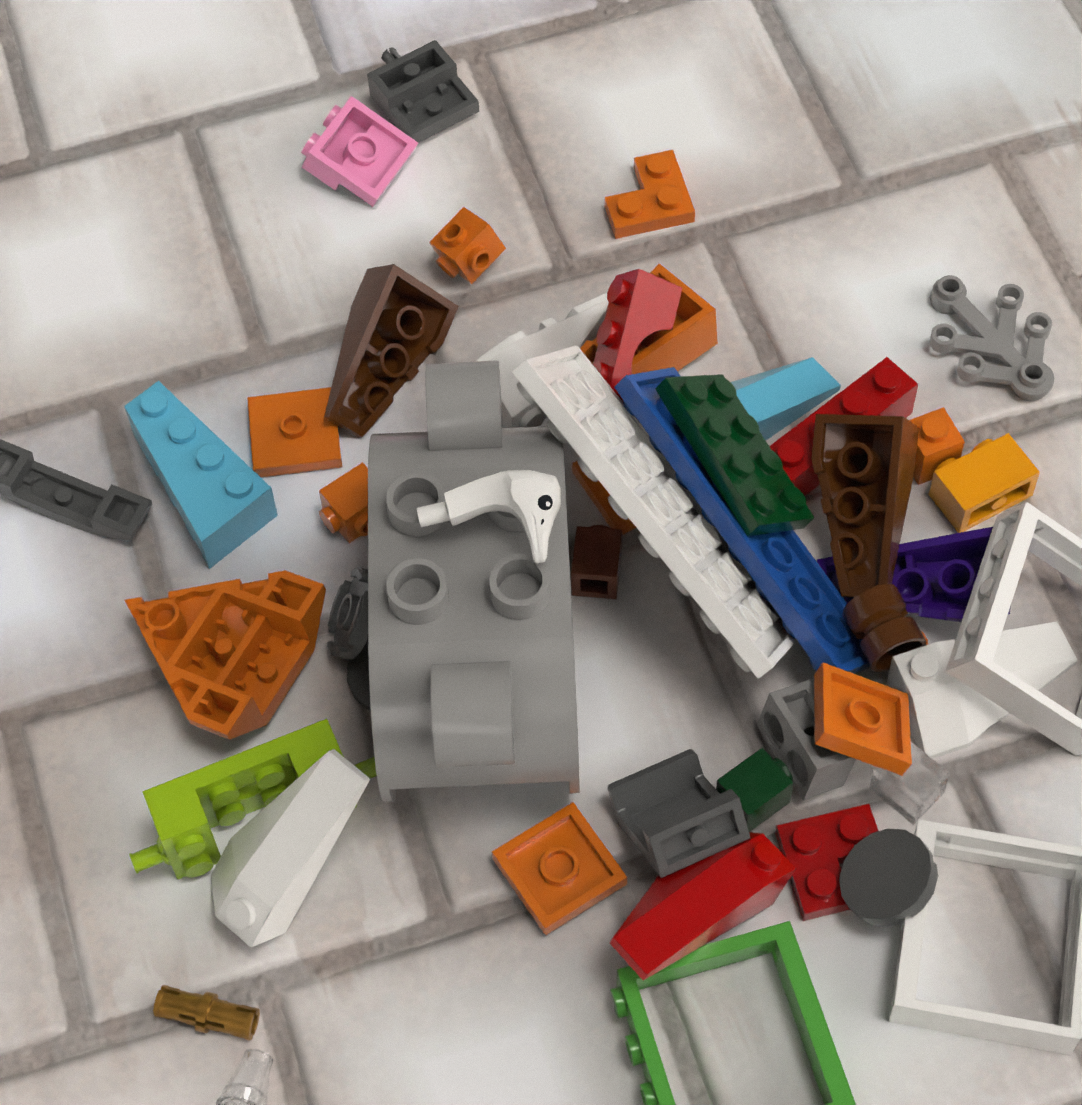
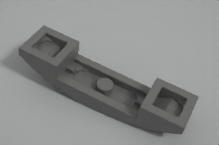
M0 439V494L43 516L82 531L121 540L133 539L152 506V500L112 484L108 491L38 463L34 461L31 451Z

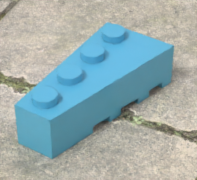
M157 381L124 406L135 439L155 474L162 482L173 506L176 507L182 517L189 534L195 540L209 569L278 516L272 488L160 381Z

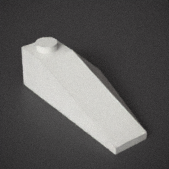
M607 293L573 307L566 319L560 322H556L552 317L542 321L539 326L540 331L526 336L522 331L510 335L476 359V362L499 361L503 428L542 425L547 415L539 405H531L520 394L517 388L519 381L512 371L526 359L575 345L581 348L587 340L593 341L597 337L598 329L605 319L609 303Z
M335 749L330 750L230 838L211 874L215 915L248 946L254 947L286 933L369 783L370 778Z

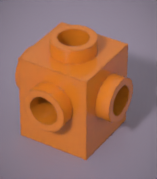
M465 207L429 242L439 255V258L436 260L438 266L451 278H455L458 274L471 284L506 249L492 227Z

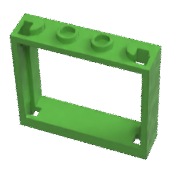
M790 921L705 944L644 981L630 966L617 969V987L610 989L617 1018L626 1017L631 1031V1035L625 1036L626 1048L632 1066L641 1064L646 1083L640 1084V1092L644 1105L676 1104L639 990L769 953L772 954L824 1105H856Z

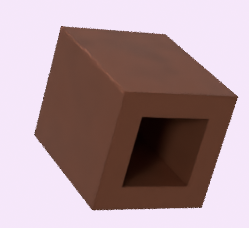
M605 525L577 526L571 569L572 596L617 600L622 556V530L611 529Z

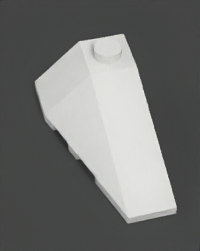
M1057 621L1002 631L993 658V662L1039 692L1076 665L1078 660ZM956 639L935 642L892 657L887 684L891 688L908 693L910 732L925 762L969 747L981 737L984 731L997 721H1003L1011 715V713L945 671Z

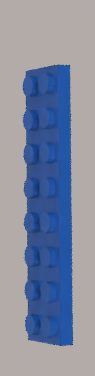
M671 367L626 375L614 387L622 397L625 409L633 417L637 418L649 435L651 445L664 455L674 469L677 481L690 491L700 505L706 521L716 527L728 544L732 557L744 566L755 581L758 593L771 603L781 617L784 629L790 636L797 639L810 657V664L813 669L817 671L823 662L853 674L869 668L870 666L860 649V642L863 639L856 638L842 615L847 602L795 531L790 530L747 536L655 390L666 377H681L677 370Z

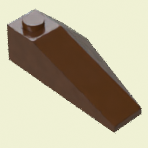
M816 414L811 459L814 473L818 475L822 499H820L823 514L827 516L832 539L830 546L840 593L843 597L854 598L872 587L892 584L915 472L919 427L904 416Z

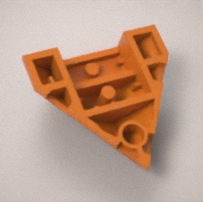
M284 570L268 573V579L242 584L240 579L170 591L167 598L144 602L142 597H137L124 601L190 724L231 740L266 726L313 654L326 588L322 583Z

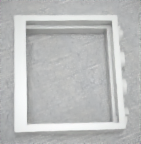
M1024 502L996 517L945 671L1075 756L1082 755V696L1077 713L1074 715L993 662L1028 551L1082 586V539L1028 502Z
M918 819L914 835L927 845L933 857L938 856L1072 880L1058 1025L916 999L928 903L914 917L908 915L902 919L889 1022L1072 1055L1079 1040L1082 1039V847Z

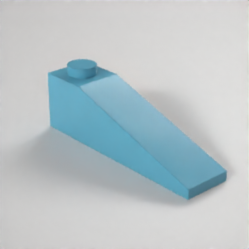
M813 357L731 382L736 389L738 399L747 413L758 423L759 431L765 441L831 397L841 388V385Z

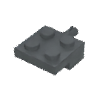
M436 40L402 57L395 48L390 47L389 51L386 49L381 57L386 65L367 74L369 92L372 99L395 127L418 143L479 112L478 99L457 76L456 63Z

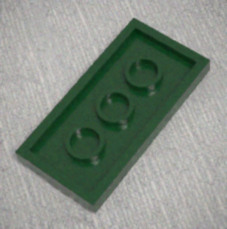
M723 374L666 377L655 388L747 536L804 529L815 518L806 505L805 496L794 486L783 469L780 457L771 450L759 431L758 423L747 413L736 395L735 387Z

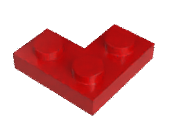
M869 803L776 825L775 834L781 853L796 867L790 881L803 921L850 910L841 896L839 882L840 864H843L852 848L869 834L878 832Z

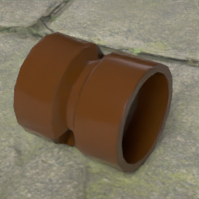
M882 584L863 591L846 604L842 613L851 632L857 639H863L860 642V649L874 672L889 671L893 656L926 646L927 642L916 621L912 617H906L908 614L906 603L894 584Z

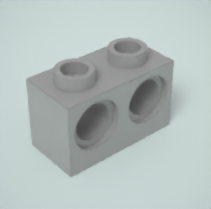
M809 679L769 693L757 727L775 756L782 760L789 768L793 776V785L801 798L806 800L844 786L856 759L815 745L814 685Z

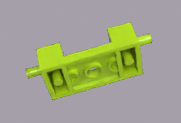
M326 718L142 791L159 836L156 841L157 844L129 854L136 873L163 862L172 866L177 880L186 876L198 877L209 872L221 857L211 828L218 825L230 826L236 824L246 814L266 807L328 751L335 749L343 756L328 719ZM375 757L354 764L355 767L370 779L377 776Z

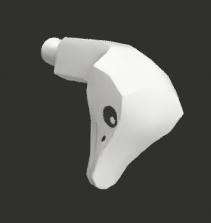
M508 470L474 480L445 492V501L417 507L421 527L450 521L452 526H455L487 512L501 511L511 513L522 523L530 543L533 561L538 564L545 562L547 558L549 536L561 507V488L556 476L532 470Z

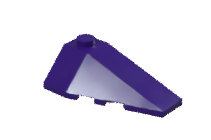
M993 527L899 545L892 584L898 588L906 603L907 615L962 622ZM833 556L816 559L819 566L840 593ZM843 597L847 603L853 599L851 597Z

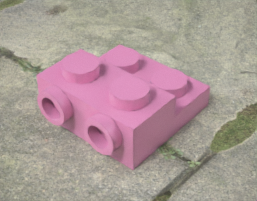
M351 96L342 108L335 105L323 122V126L326 127L323 134L319 136L314 133L307 141L301 152L306 156L302 168L335 191L341 184L373 207L414 152L418 142Z

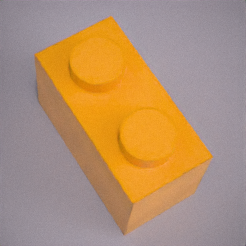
M1007 433L995 440L986 439L980 442L970 453L957 460L949 458L938 465L933 473L929 496L955 530L961 533L1033 496L1040 471L1011 435Z

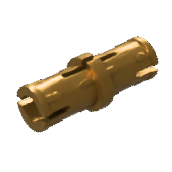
M162 985L155 999L153 1014L158 1018L161 1017L193 1025L198 1032L208 1033L210 1030L252 1040L258 1026L260 1010L256 1007L238 1005L218 999V995L215 993L205 992L204 995Z

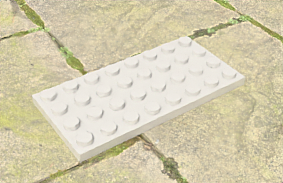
M577 345L529 358L522 362L512 371L519 381L517 388L520 394L531 405H539L550 419L547 421V425L552 434L560 442L571 445L580 457L577 462L581 470L592 481L597 482L599 480L610 494L608 501L613 510L625 520L629 518L641 533L638 535V538L646 551L655 558L660 556L671 570L669 577L674 586L683 595L688 596L690 594L702 608L700 611L702 620L715 634L721 632L733 647L730 649V652L735 662L745 672L752 671L758 679L766 674L778 663L797 639L790 636L784 629L781 617L771 603L758 593L755 581L744 566L732 557L728 544L716 527L706 521L700 505L690 491L677 481L674 469L664 455L651 445L649 435L643 426L625 409L622 400Z

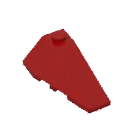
M749 832L750 839L665 877L661 878L658 875L613 936L610 945L644 981L773 905L795 872L796 867L763 833Z

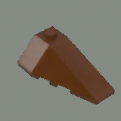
M395 264L367 269L351 305L324 418L358 438L363 437L394 401L393 396L406 381H411L419 372L418 367L430 354L436 353L442 346L459 306Z

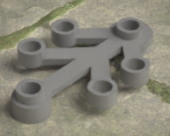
M947 275L937 280L933 285L930 298L933 308L942 314L957 313L979 336L957 334L953 326L944 323L938 324L932 329L929 343L934 351L938 353H948L951 351L965 353L960 357L957 367L959 378L969 383L981 380L1011 385L1014 393L1026 401H1036L1047 395L1054 384L1053 371L1043 363L1045 340L1048 338L1052 327L1051 318L1042 312H1034L1027 317L1024 334L1028 338L1026 357L1024 358L1013 346L1017 311L1020 310L1024 299V292L1021 287L1015 284H1005L999 289L996 305L1000 310L998 327L996 329L966 297L967 290L961 279L953 275ZM1011 296L1014 297L1016 300L1009 301L1004 297ZM1032 325H1041L1044 329H1035ZM938 336H945V337L949 338L950 340H948V341H941V340H939L937 337H938ZM980 355L1000 358L1006 366L985 364L984 359ZM973 365L977 370H968L964 366ZM1027 376H1032V377H1035V378H1037V379H1031V378H1029V377H1027Z

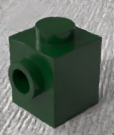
M761 748L717 780L716 790L720 794L730 789L735 792L740 799L748 831L750 832L790 803L794 782L793 776L786 764L779 758L772 759Z

